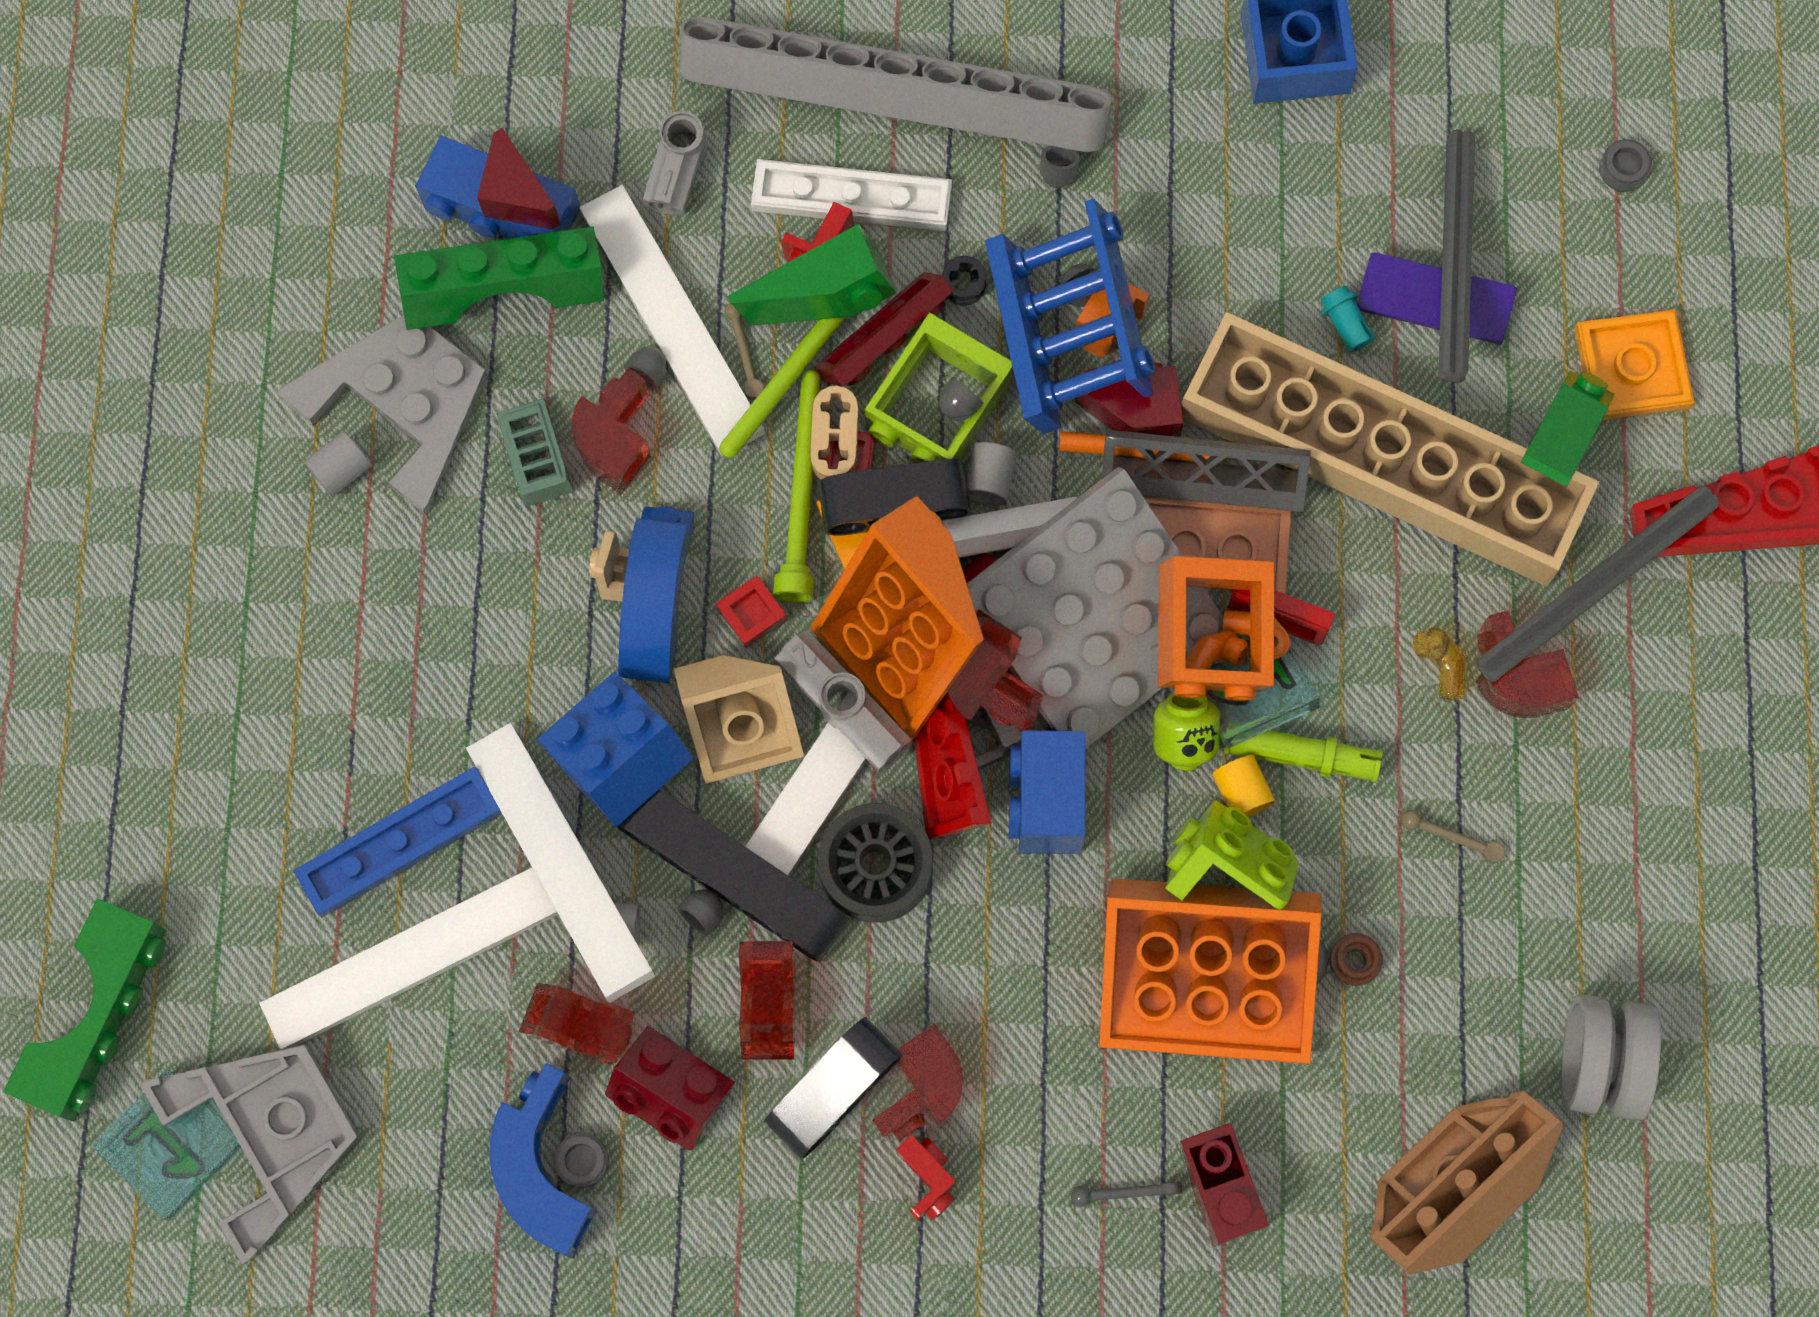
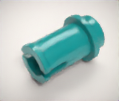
M1343 286L1321 299L1324 306L1321 313L1324 317H1330L1346 346L1347 353H1351L1367 346L1377 337L1372 333L1355 302L1358 299L1357 293L1350 292L1347 286Z

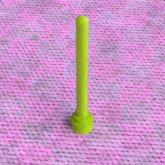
M845 318L822 319L816 322L723 439L719 449L724 457L733 458L740 452Z
M812 369L805 371L801 378L786 563L780 566V573L774 575L772 595L776 600L797 604L808 603L813 600L815 581L814 577L810 575V568L806 566L814 472L810 455L812 412L815 397L821 389V376L816 370Z

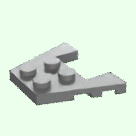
M404 315L281 387L276 394L282 402L314 426L344 391L349 388L421 445L420 448L390 480L389 485L424 515H427L434 504V495L442 476L445 477L452 460L450 457L461 432L464 433L488 375L484 368L433 328L425 327L406 330Z
M307 1045L189 1070L165 1077L153 1078L140 1084L163 1126L169 1125L207 1101L214 1099L265 1188L266 1194L218 1222L241 1264L249 1262L257 1255L360 1137Z

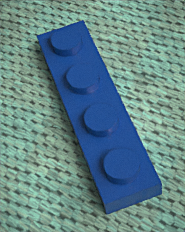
M474 766L293 871L317 915L323 918L501 815L502 812L478 769Z

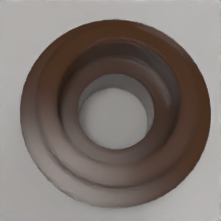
M1361 933L1347 934L1334 944L1330 952V966L1334 975L1347 985H1366L1373 981L1381 971L1383 964L1382 951L1379 945L1367 935ZM1352 951L1362 954L1365 960L1364 967L1361 969L1351 968L1346 961L1347 954Z

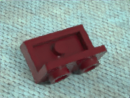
M647 1025L614 1067L605 1095L623 1112L635 1115L657 1129L666 1140L678 1143L688 1150H693L700 1139L703 1129L731 1093L735 1081Z

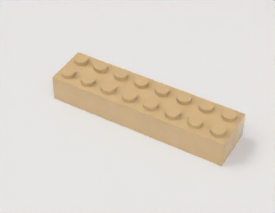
M1228 312L1225 313L1183 397L1181 405L1183 420L1233 443L1311 450L1309 478L1548 587L1558 573L1600 482L1575 471L1570 483L1566 487L1520 463L1527 448ZM1279 463L1298 472V465Z

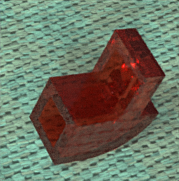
M629 368L620 379L615 377L608 382L600 394L599 402L601 404L599 406L581 396L575 406L572 417V434L584 465L596 478L619 494L623 493L651 457L647 441L626 427L627 423L649 396L645 379Z
M978 609L976 616L984 640L948 690L949 697L956 709L968 720H971L982 706L989 710L991 716L1005 726H1014L1020 731H1028L1037 719L1043 694L1007 672L1016 658L1022 637Z
M1509 610L1489 615L1481 626V633L1477 634V644L1481 656L1514 631ZM1564 649L1525 658L1496 682L1488 681L1482 673L1476 679V684L1481 694L1494 708L1518 718H1535L1568 710L1579 698Z
M740 941L741 1003L739 1030L741 1059L794 1060L796 962L794 961L793 941Z
M537 983L518 1032L576 1055L611 1065L612 1062H617L619 1054L626 1049L632 1036L631 1023L635 1012L619 1005L593 1001L560 986Z
M935 1023L898 1049L903 1056L896 1066L913 1091L872 1119L874 1127L885 1142L893 1136L899 1142H902L911 1134L916 1133L925 1125L921 1116L927 1112L930 1113L941 1129L951 1120L958 1109L963 1089L962 1068L956 1053Z

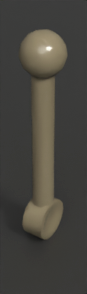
M728 303L724 314L732 321L747 379L744 386L745 395L750 400H755L764 389V385L756 378L741 320L742 315L731 303Z
M1407 810L1402 815L1401 822L1406 829L1415 830L1419 828L1483 853L1484 859L1489 863H1497L1505 856V848L1499 842L1494 841L1485 844L1424 820L1415 810Z

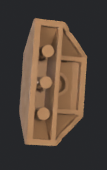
M1525 1091L1511 1093L1506 1098L1487 1099L1455 1107L1379 1179L1374 1225H1372L1370 1235L1371 1240L1409 1275L1463 1262L1539 1189L1564 1127L1561 1120Z

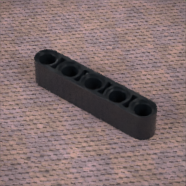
M660 789L617 826L620 831L704 888L716 893L719 898L818 963L821 962L849 921V918L835 906Z

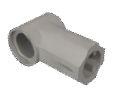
M677 111L669 114L660 126L661 140L642 199L644 206L653 209L657 213L671 217L684 216L699 164L707 153L704 128L700 119L688 111ZM681 133H690L696 137L694 142L687 147H677L671 143L673 138Z

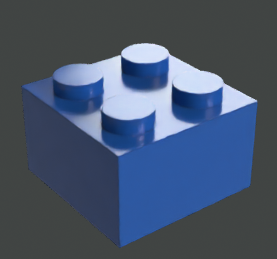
M1347 0L1243 1L1241 21L1253 104L1351 93L1358 68Z
M615 671L537 738V741L561 771L615 827L694 759L669 723Z
M1022 730L1020 746H1011L1009 788H1019V798L1010 797L1009 839H1019L1020 854H1081L1085 837V731Z

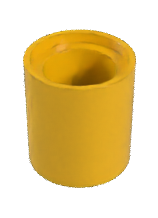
M1253 754L1231 761L1212 773V777L1226 806L1239 809L1247 817L1269 808L1276 802Z

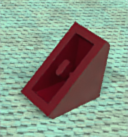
M501 128L494 132L477 196L484 217L550 230L560 226L561 223L554 203L504 129Z

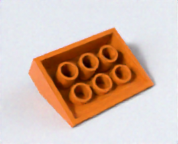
M918 496L871 525L810 627L849 674H853L860 679L865 691L911 740L920 732L984 640L952 535L944 527L940 517L935 512L929 510Z
M1111 878L1107 898L1100 1048L1311 1064L1322 914L1321 893L1292 891L1289 903L1280 910L1248 888L1196 884L1186 897L1180 900L1165 889L1167 882Z

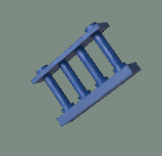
M1094 198L1085 201L1090 226L1028 250H1025L1023 247L1018 248L1004 234L985 240L1023 416L1027 422L1042 434L1062 428L1058 410L1063 407V402L1117 382L1126 380L1144 397L1154 394L1150 376L1155 374V365L1148 348L1142 345L1118 241L1123 240L1122 227L1116 214L1113 211L1108 213ZM1095 245L1100 270L1037 294L1031 291L1028 276L1032 275L1034 268ZM1099 291H1106L1110 315L1046 339L1040 334L1038 320L1042 319L1044 312ZM1116 334L1121 360L1059 383L1051 380L1048 364L1053 362V357Z

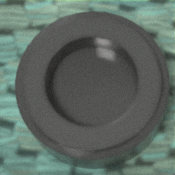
M1628 139L1618 140L1609 145L1605 150L1599 163L1600 176L1607 186L1616 191H1633L1639 188L1648 177L1652 167L1651 156L1648 150L1639 142Z
M578 1133L567 1137L560 1143L555 1153L554 1164L558 1175L564 1182L573 1187L588 1188L599 1183L606 1175L609 1167V1155L604 1144L596 1137L585 1133Z

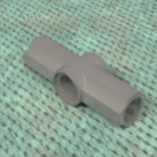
M808 630L793 637L774 658L775 663L820 709L826 722L837 728L879 773L891 767L912 745L910 737L865 691L860 679L853 674H849ZM842 691L851 692L856 696L857 702L849 710L838 711L829 704L833 695Z

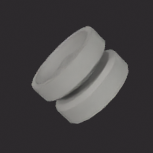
M1581 994L1574 997L1565 1026L1560 1069L1561 1099L1566 1112L1593 1115L1600 1110L1606 1100V1104L1614 1118L1636 1121L1646 1119L1654 1099L1660 1066L1661 1023L1655 1004L1627 1000L1621 1004L1614 1015V1011L1605 997Z

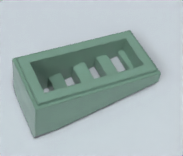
M544 398L496 413L525 506H531L574 492ZM535 415L539 416L541 423L512 431L510 423ZM541 433L545 435L546 439L517 447L516 441ZM548 449L551 456L526 464L522 463L521 458ZM554 466L555 473L528 481L526 474Z

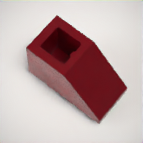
M1154 362L1155 374L1150 376L1154 394L1148 397L1142 396L1126 380L1074 398L1076 404L1111 430L1174 437L1181 436L1183 415L1176 366L1163 367V364Z
M1231 1123L1180 1141L1194 1197L1213 1247L1258 1232L1269 1226Z

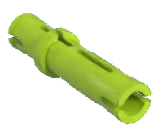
M1229 721L1223 754L1237 756L1253 754L1255 759L1320 771L1319 776L1330 778L1331 774L1377 783L1383 750L1337 743V738L1327 736L1326 740L1250 727Z

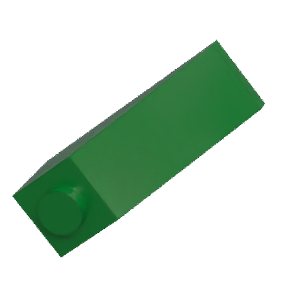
M857 224L728 295L730 303L751 326L853 317L862 311L875 308L881 301L894 295L896 291L877 246L860 225Z
M1569 371L1520 463L1567 487L1615 395L1606 390L1608 385L1593 374L1581 372L1577 375Z

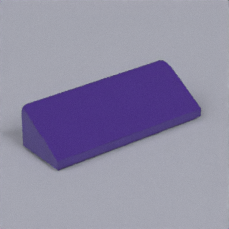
M1372 252L1366 265L1357 305L1360 311L1440 330L1442 268ZM1471 276L1470 338L1499 345L1502 344L1517 287Z

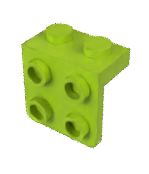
M1215 799L1198 821L1190 817L1178 831L1173 841L1177 847L1166 862V866L1171 868L1165 889L1180 900L1186 897L1211 865L1214 864L1273 907L1282 910L1289 903L1299 864L1293 850L1281 839L1276 837L1269 838L1252 826L1250 819L1239 809L1226 807Z

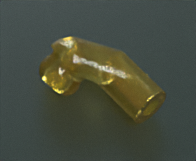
M1431 627L1429 631L1418 632L1413 640V648L1417 656L1424 659L1431 657L1438 665L1439 698L1446 700L1463 699L1465 697V656L1462 650L1445 630Z

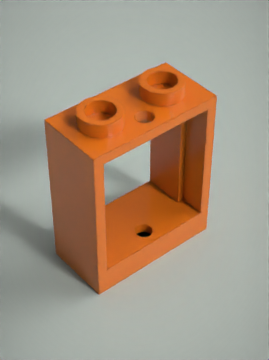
M1173 556L1159 564L1158 688H1174V696L1181 698L1206 697V690L1225 691V699L1244 701L1256 699V693L1273 687L1274 562ZM1186 587L1250 590V672L1186 668Z

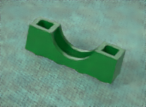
M594 226L394 255L406 330L456 323L460 315L475 302L502 293L518 292L533 294L544 298L554 308L604 301L602 266Z
M99 898L96 899L74 944V947L87 961L93 977V997L88 1012L77 1027L65 1036L45 1043H26L3 1093L75 1122L78 1113L83 1114L87 1111L96 1093L97 1087L93 1082L101 1065H107L117 1051L120 1037L116 1034L125 1015L131 1016L140 1003L143 994V988L140 987L146 971L148 967L154 968L163 955L166 940L163 939L166 929L153 921Z

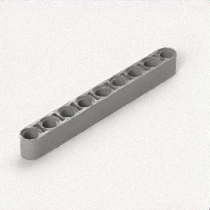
M691 18L682 25L679 72L682 77L696 83L1081 152L1097 151L1105 144L1112 101L1111 96L1106 91L1094 86L712 18Z

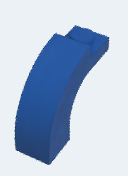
M644 506L641 519H636L626 567L620 619L618 675L621 678L670 682L677 654L678 610L682 576L694 529V512L677 510L668 506L658 508Z
M545 1063L541 1073L533 1071L528 1077L520 1094V1100L525 1102L521 1111L504 1102L501 1103L492 1127L490 1165L498 1195L513 1220L538 1242L573 1259L597 1210L558 1190L549 1180L543 1168L541 1160L543 1132L570 1080V1077L565 1072Z

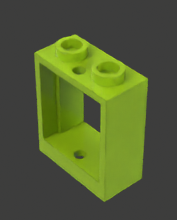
M929 312L866 406L865 421L866 426L869 427L868 432L886 446L894 447L895 444H898L912 453L911 458L915 463L942 459L961 460L1014 380L1012 361ZM929 352L988 386L980 398L984 403L973 416L964 422L947 450L888 415Z

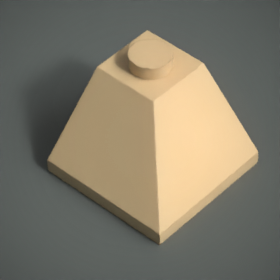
M721 655L674 668L681 701L705 784L805 757L780 666Z

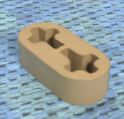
M837 385L820 391L815 397L813 404L810 455L813 471L820 480L832 475L855 472L857 465L859 429L857 399L850 390ZM833 401L842 402L843 410L850 411L841 413L840 429H831L830 415L828 412L823 411L831 409ZM830 441H839L840 456L848 459L839 461L838 469H828L827 461L820 460V458L829 456Z

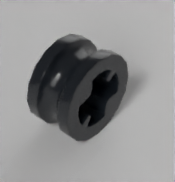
M966 255L957 256L949 260L944 266L942 276L954 292L947 299L953 304L960 306L972 305L979 301L984 295L986 288V272L981 262L974 257ZM965 271L970 273V280L977 278L978 282H970L968 290L958 289V282L951 283L950 280L958 279L960 272Z

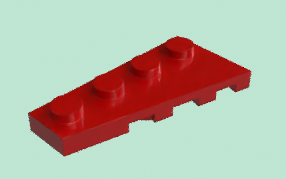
M1819 445L1809 448L1807 453L1789 459L1783 456L1766 462L1763 467L1741 474L1739 471L1720 476L1716 482L1704 485L1717 497L1719 501L1718 508L1656 557L1819 545ZM1692 485L1633 504L1629 512L1633 537L1637 536L1698 487Z
M955 680L914 738L925 832L929 839L947 838L992 824Z

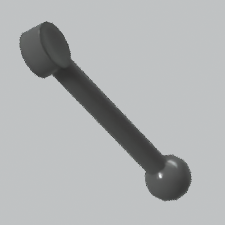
M1174 1182L1089 1190L1085 1186H1077L1071 1193V1200L1076 1206L1084 1207L1091 1201L1176 1195L1183 1193L1182 1183Z

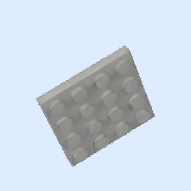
M1117 467L967 583L980 627L1053 731H1085V749L1162 689L1158 688L1159 564L1173 556H1183L1123 468ZM1186 587L1187 658L1197 640L1202 636L1222 632L1223 615L1203 587Z

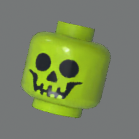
M1174 693L1170 694L1167 699L1156 706L1153 716V748L1156 755L1165 762L1170 763L1174 768L1183 771L1195 770L1202 764L1212 760L1218 754L1220 747L1221 714L1218 707L1208 700L1207 697L1181 698L1175 697Z

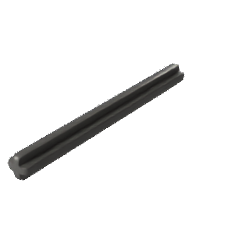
M1458 129L1450 132L1449 139L1446 142L1438 371L1442 381H1452L1454 383L1463 382L1466 379L1469 368L1475 136L1471 131L1462 132Z
M1698 487L1483 654L1476 662L1478 670L1488 681L1496 682L1710 515L1719 506L1717 497L1712 494L1708 487Z

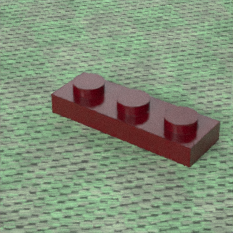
M924 271L814 367L825 382L844 387L845 385L852 386L858 383L870 372L871 367L869 365L882 353L888 354L899 348L908 337L906 332L919 321L923 322L929 312L937 315L944 307L942 301L954 292L942 275Z

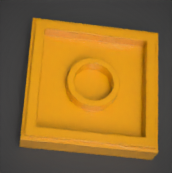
M1676 309L1577 322L1574 332L1582 372L1593 374L1602 379L1608 385L1606 390L1615 394L1603 420L1691 409L1695 404Z

